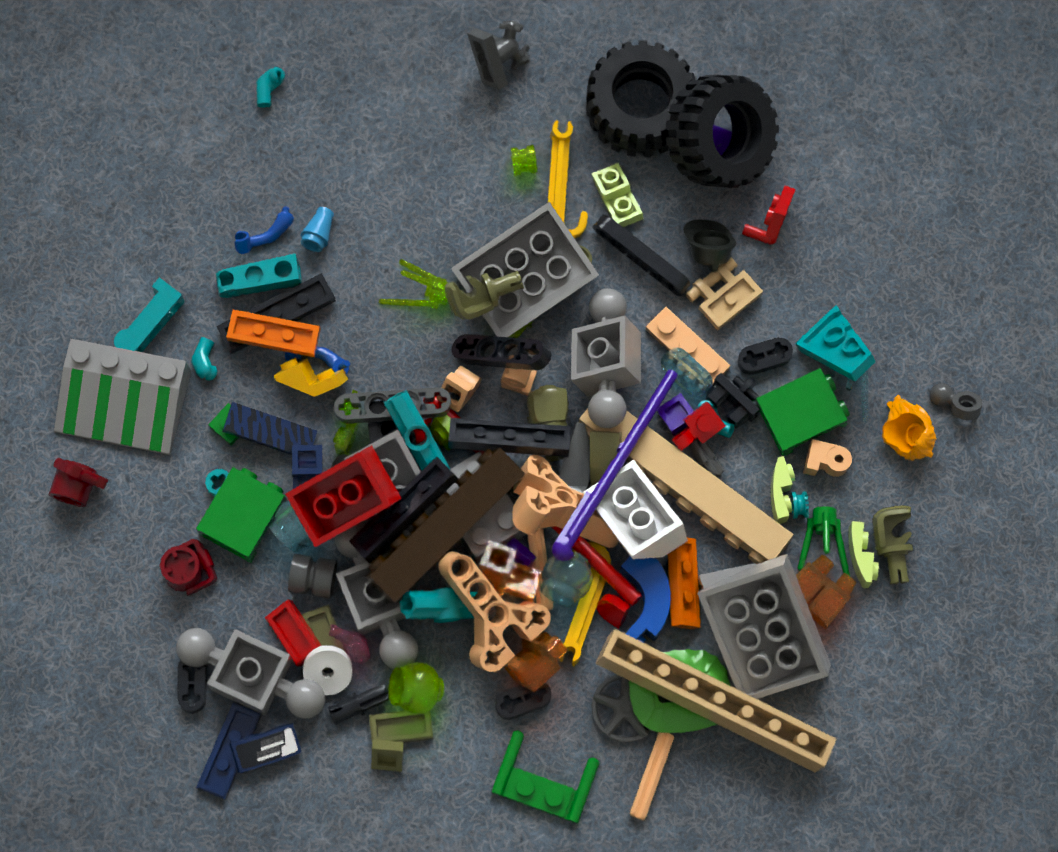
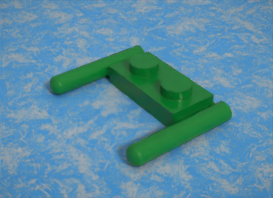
M514 731L491 793L578 824L599 766L598 759L593 757L588 759L577 790H574V788L514 768L513 766L524 739V734L521 731Z

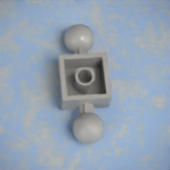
M611 288L597 291L590 300L589 312L597 323L572 329L571 381L587 397L593 396L588 404V414L592 422L601 428L616 427L625 418L626 403L623 397L616 392V389L641 383V332L625 316L627 304L623 295Z
M360 522L335 536V544L338 551L343 556L353 559L355 564L354 567L336 573L337 580L359 635L362 636L381 629L384 638L380 643L379 654L382 661L392 669H405L415 662L418 655V644L411 634L400 630L397 622L406 618L400 610V602L403 596L396 603H390L365 577L371 572L367 568L370 564L349 542L366 525L364 522ZM386 553L381 556L385 558L389 553Z
M201 628L188 629L177 640L176 652L184 664L191 667H200L207 663L215 666L207 683L211 691L266 716L275 696L285 699L289 711L294 716L302 719L315 717L324 707L325 694L318 683L308 679L292 683L284 679L293 662L289 654L235 629L224 650L215 647V641L211 634Z

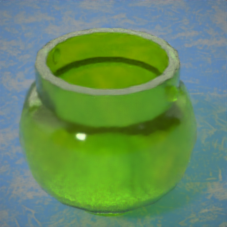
M415 662L409 663L404 667H395L390 675L388 684L390 703L393 706H400L408 713H427L443 697L444 682L439 677L438 672L427 663Z

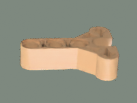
M530 455L521 467L525 475L514 485L513 489L514 493L520 495L513 505V524L518 530L526 534H533L537 529L553 526L563 529L584 494L570 488L552 470L550 463L545 458L539 455ZM595 510L580 536L605 547H615L619 540Z
M452 551L445 553L440 558L438 568L441 575L474 616V645L470 649L469 657L472 664L489 672H496L515 657V654L503 639V631L507 626L511 625L520 638L532 641L549 625L551 616L545 606L531 601H523L520 604L503 601L470 557ZM459 559L461 562L460 570L453 574L452 565ZM477 583L479 587L476 596L471 597L470 589L473 584ZM495 606L496 616L489 620L488 612Z

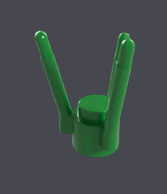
M828 506L816 507L813 509V518L807 519V531L797 569L802 571L804 568L814 530L817 535L823 536L825 554L830 552V535L834 533L844 578L849 580V567L841 534V520L837 519V509Z

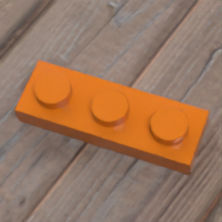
M233 309L226 338L227 341L315 357L321 328L317 325Z
M687 537V542L667 554L671 592V626L697 629L701 628L699 596L697 594L699 591L696 539Z

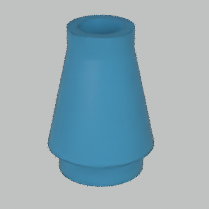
M318 207L317 212L300 234L302 238L300 242L303 247L313 252H321L324 247H327L334 216L332 210L326 207Z

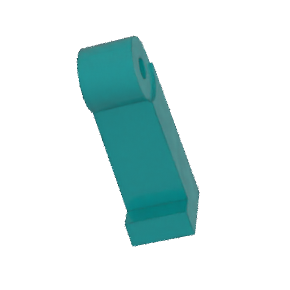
M296 253L226 268L216 273L218 294L222 298L237 297L242 294L247 295L287 287L293 288L303 283L300 263Z
M159 277L152 285L156 295L128 329L121 330L116 334L114 338L115 347L143 352L185 303L182 294Z

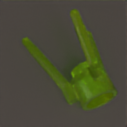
M400 259V265L417 273L414 274L401 270L400 274L426 285L427 288L424 296L429 297V300L379 299L378 301L379 304L423 306L438 309L439 304L447 305L445 285L448 282H446V279L437 277L412 263Z

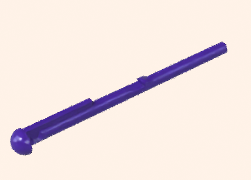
M668 370L626 439L616 449L617 456L609 464L593 492L586 491L552 546V554L557 560L565 562L574 557V553L571 550L677 379L678 374L675 371Z

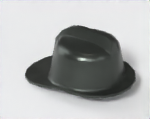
M697 219L686 223L683 227L684 234L690 243L692 258L695 262L707 265L712 272H717L719 265L728 262L732 248L737 245V242L725 225L713 220Z

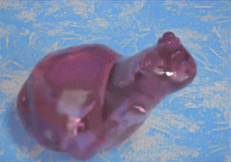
M334 624L331 625L329 636H333L343 644L345 652L353 662L363 664L370 659L368 642L364 635L344 630Z

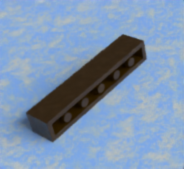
M497 448L493 452L487 449L476 460L479 465L472 472L468 469L463 472L455 482L458 486L450 494L446 491L433 503L436 508L429 515L424 512L411 524L414 529L407 536L402 533L390 544L393 550L385 558L379 555L367 567L371 572L365 577L390 603H396L525 475L501 448Z

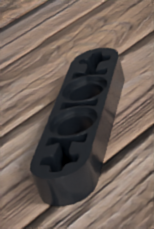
M603 214L593 225V229L598 235L624 255L627 253L626 257L644 271H650L649 275L675 295L681 296L691 285L685 275L609 216Z
M464 334L459 336L452 345L453 356L467 365L541 370L549 364L552 355L551 350L536 339ZM494 345L493 353L485 357L486 350ZM517 347L516 355L508 359L509 352Z

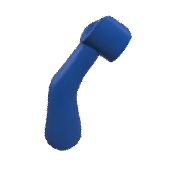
M287 206L283 207L282 212L277 215L274 224L268 231L249 237L248 232L238 231L235 234L234 242L236 251L240 254H246L251 251L252 247L272 243L278 239L294 221L293 215L289 213V208Z
M325 347L316 348V358L323 360L334 372L344 369L345 373H348L350 366L348 360L342 359ZM285 352L286 361L296 358L300 362L302 356H304Z

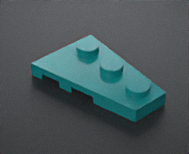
M837 305L795 343L801 353L853 381H856L876 362L872 353L853 330Z

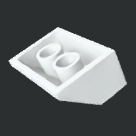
M634 460L623 466L596 508V512L632 559L663 557L688 541L684 525ZM598 483L585 490L583 494L585 495L586 491L592 493Z

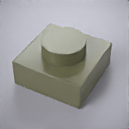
M373 739L371 769L402 772L404 742Z

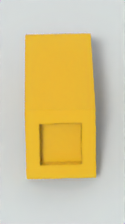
M296 358L288 360L280 365L281 370L274 375L277 382L313 397L337 388L348 380L344 369L334 372L330 368L315 375L308 358L300 362Z

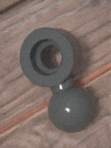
M938 383L932 387L930 391L931 401L941 407L948 404L952 405L951 411L957 418L973 420L981 414L982 399L976 393L962 391L954 394L952 388L945 383Z

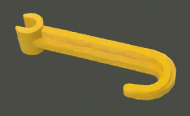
M556 120L550 133L552 149L548 202L551 203L564 223L569 146L573 125L569 121L566 132L560 133L558 131L559 121ZM585 211L580 214L577 228L568 229L574 239L581 236L585 231L588 221V213Z
M588 541L611 564L610 554L606 548L598 543ZM574 549V557L568 561L569 567H574L580 557ZM592 567L565 642L559 650L560 662L563 661L564 654L567 651H572L575 654L572 666L577 665L580 661L581 649L606 582Z

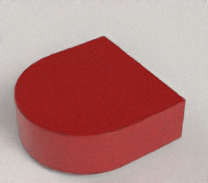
M605 594L596 605L600 616L617 629L624 623L630 609V605L613 594Z

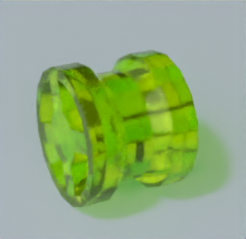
M527 145L525 149L510 148L514 176H519L522 172L527 171L531 174L537 173L534 145Z

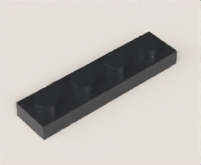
M320 273L245 312L298 321L335 302L336 299L323 274ZM230 320L216 327L230 354H233L249 345L227 341L226 336Z
M451 418L448 449L476 451L490 449L493 452L495 449L501 448L505 453L569 457L571 426Z
M436 457L399 492L402 499L378 512L349 542L370 564L458 480L457 476Z

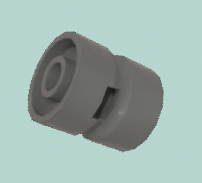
M294 554L289 574L288 592L306 594L309 590H312L314 596L331 598L337 573V560L320 557L315 562L311 556Z

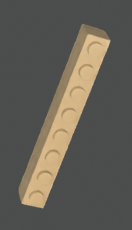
M588 408L579 418V422L585 424L589 440L590 431L622 432V442H624L637 421V418L627 410L623 421L613 428H601L594 424L589 417ZM646 427L628 456L627 463L634 460L646 477L653 481L652 484L659 493L663 495L669 493L677 499L675 503L687 513L693 511L701 517L699 521L711 531L717 529L724 534V540L735 549L741 547L749 553L748 558L753 563L759 564L781 555L794 534L650 427Z
M616 629L607 637L595 663L813 772H817L825 767L836 742V738Z

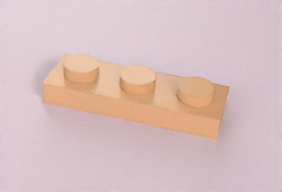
M667 307L645 327L648 333L709 389L713 386L714 379L720 373L724 375L730 369V365Z

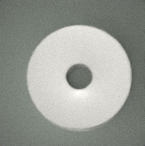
M330 645L320 646L312 650L305 658L303 677L318 683L325 695H334L343 691L350 683L352 663L347 653L342 649ZM326 667H329L333 671L331 673H325L322 670Z

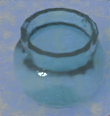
M288 500L285 501L277 509L274 517L275 520L269 525V528L287 548L294 553H298L303 547H310L313 543Z
M573 552L574 557L565 562L559 561L552 556L548 559L542 571L541 593L551 601L565 607H574L577 600L586 596L593 582V574L588 566V560L576 552Z

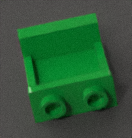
M821 368L756 398V406L760 409L759 412L782 456L792 453L793 448L839 426L840 428L847 426L846 417L850 416L844 401H838L833 391L836 390V386L830 374L824 375Z
M232 467L196 530L203 538L251 563L257 554V546L281 505L284 507L287 500L285 495L282 494L284 490L276 484L268 482L265 485L256 480L258 476L250 470L242 468L239 471Z

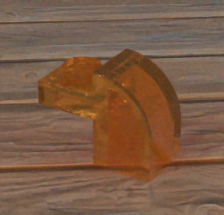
M489 540L479 565L480 571L501 598L504 593L533 602L543 571L514 562L518 550Z

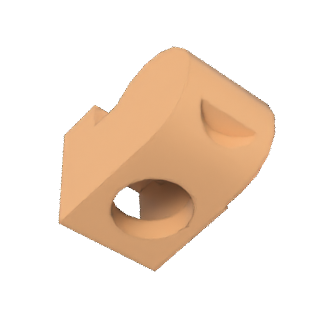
M505 368L501 378V387L528 396L535 381L537 370Z
M462 365L454 373L451 372L446 377L441 387L447 390L448 393L452 392L460 396L459 401L451 398V408L456 412H459L470 400L482 379ZM437 396L436 399H438L442 403H446V401L441 400V396Z
M813 439L808 448L803 473L815 476L818 469H822L828 475L839 477L849 469L852 463L851 453L842 446Z

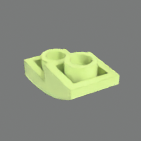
M619 163L592 173L597 190L610 217L622 227H626L643 220V213L631 192L630 183Z
M784 456L778 457L771 482L772 513L774 520L779 524L787 522L789 513L792 512L789 496H783V492L790 491L792 481H795L792 465L786 464Z
M852 521L849 526V550L852 564L862 587L869 588L872 580H877L879 563L874 562V553L862 552V549L867 550L869 536L868 532L864 531V522Z

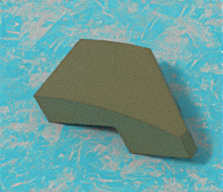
M590 431L591 486L599 482L609 464L617 456L616 449L622 443V432Z

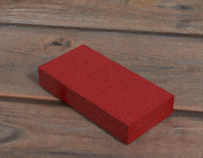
M287 599L265 617L297 667L303 666L305 658L312 650L322 646L292 600Z

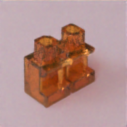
M821 555L812 564L808 562L796 577L807 605L822 590L809 605V610L813 620L827 630L850 600V594L857 582L848 574L843 573L838 581L834 583L826 576L832 570L834 564L825 555Z
M545 631L541 632L532 641L523 639V649L503 666L516 683L533 692L561 669L557 660L568 652L558 637H551Z

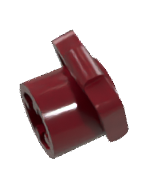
M57 458L54 462V467L57 470L49 496L66 504L86 507L93 485L105 489L108 479L98 475L96 470L87 465Z
M191 539L180 546L170 548L161 558L160 569L166 583L176 591H186L188 596L217 581V575L213 568L215 564L208 549H204L201 541L197 539ZM195 546L197 550V555L192 549H190L191 547ZM203 567V569L206 570L209 578L200 582L202 578Z

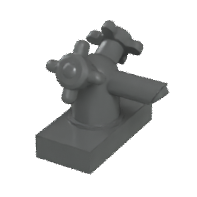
M513 20L503 21L499 25L500 29H505L504 37L502 38L477 28L467 33L482 83L497 90L508 85L502 67L504 62L513 58L511 65L513 70L530 62L529 54L527 53L530 47L525 44L520 50L519 44L515 39L516 32H521L523 25Z

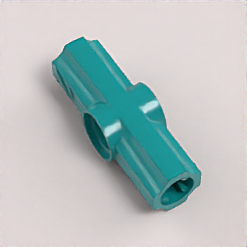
M405 390L397 393L386 400L384 405L421 471L436 457L450 469L408 391ZM412 430H424V440L420 443H412L409 440V434Z
M440 588L432 591H408L403 595L400 602L401 613L405 615L406 619H433L435 623L474 619V616L452 588ZM478 591L470 592L471 597L476 596Z

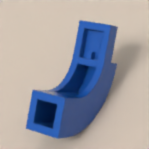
M630 556L621 565L620 573L632 582L641 593L643 612L625 634L642 643L646 641L643 637L644 634L655 641L664 628L670 609L671 592L668 578L656 558L632 559Z

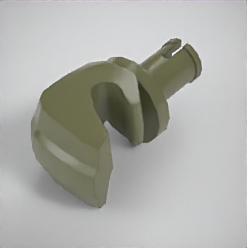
M517 270L494 280L485 273L481 275V281L469 275L466 276L473 286V290L470 293L460 290L455 282H448L445 285V294L453 314L462 320H470L498 307L499 296L523 289L524 286L520 282L522 279Z
M543 385L539 389L529 392L527 397L528 423L567 426L566 419L569 411V402L566 389L554 385ZM545 455V459L548 462L564 459V457Z
M905 505L882 508L872 517L875 548L878 556L887 558L890 585L898 584L899 577L900 584L910 582L905 556L913 551V545L905 543L909 540L912 533L907 532L901 537H895L892 534V529L895 526L907 521L911 517V507Z

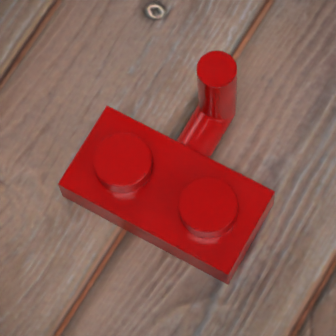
M785 185L781 195L775 194L764 220V224L769 225L767 231L745 224L742 235L769 245L775 244L796 189Z

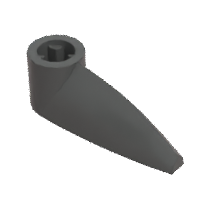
M577 422L570 441L569 457H565L559 477L570 488L583 493L587 490L589 482L590 444L585 424Z

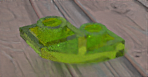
M351 402L345 403V407L340 408V410H344L345 415H351V410L360 409V407H352ZM343 423L346 425L345 428L341 426L333 439V442L336 443L334 447L337 454H349L357 435L359 423Z

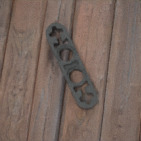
M438 387L406 389L410 397L416 401V408L422 418L442 417L449 413L452 402L447 390ZM405 390L341 395L334 403L336 417L339 421L347 424L393 421L387 408L380 414H374L369 409L370 404L377 399L385 402L390 397ZM425 396V402H433L435 396H441V400L446 401V403H442L440 409H435L434 404H425L426 410L421 411L420 397ZM365 400L364 408L366 415H361V409L351 410V415H345L344 410H340V408L345 407L347 402H351L352 407H361L360 401Z

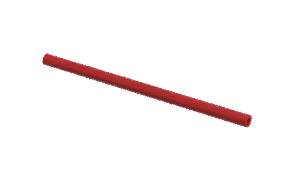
M435 396L433 402H425V397L423 398L425 404H434L435 409H440L442 404L441 401L436 399L437 396ZM452 409L447 414L450 418H461ZM557 526L551 527L559 535L563 530ZM578 537L572 548L631 606H634L642 598V595L583 537Z

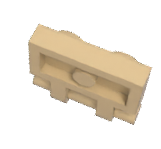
M731 257L727 263L719 265L717 272H711L704 279L699 278L692 284L693 287L685 293L691 302H694L700 296L706 300L699 306V310L717 330H720L763 294V290L745 270L737 276L731 273L737 267V263ZM718 281H723L726 285L714 293L711 287Z

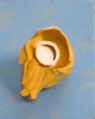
M900 395L895 396L893 401H888L887 403L890 412L887 421L882 427L884 443L893 448L898 455L903 456L905 460L914 461L924 457L932 458L936 434L930 416L918 404L913 405L905 399H901Z

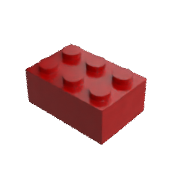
M372 445L285 493L315 547L402 499Z

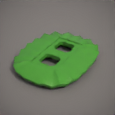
M685 649L663 652L730 686L727 669L720 663L717 656L709 654L705 650ZM629 681L630 700L634 714L650 730L661 733H681L717 725L674 702L661 703L658 700V694Z

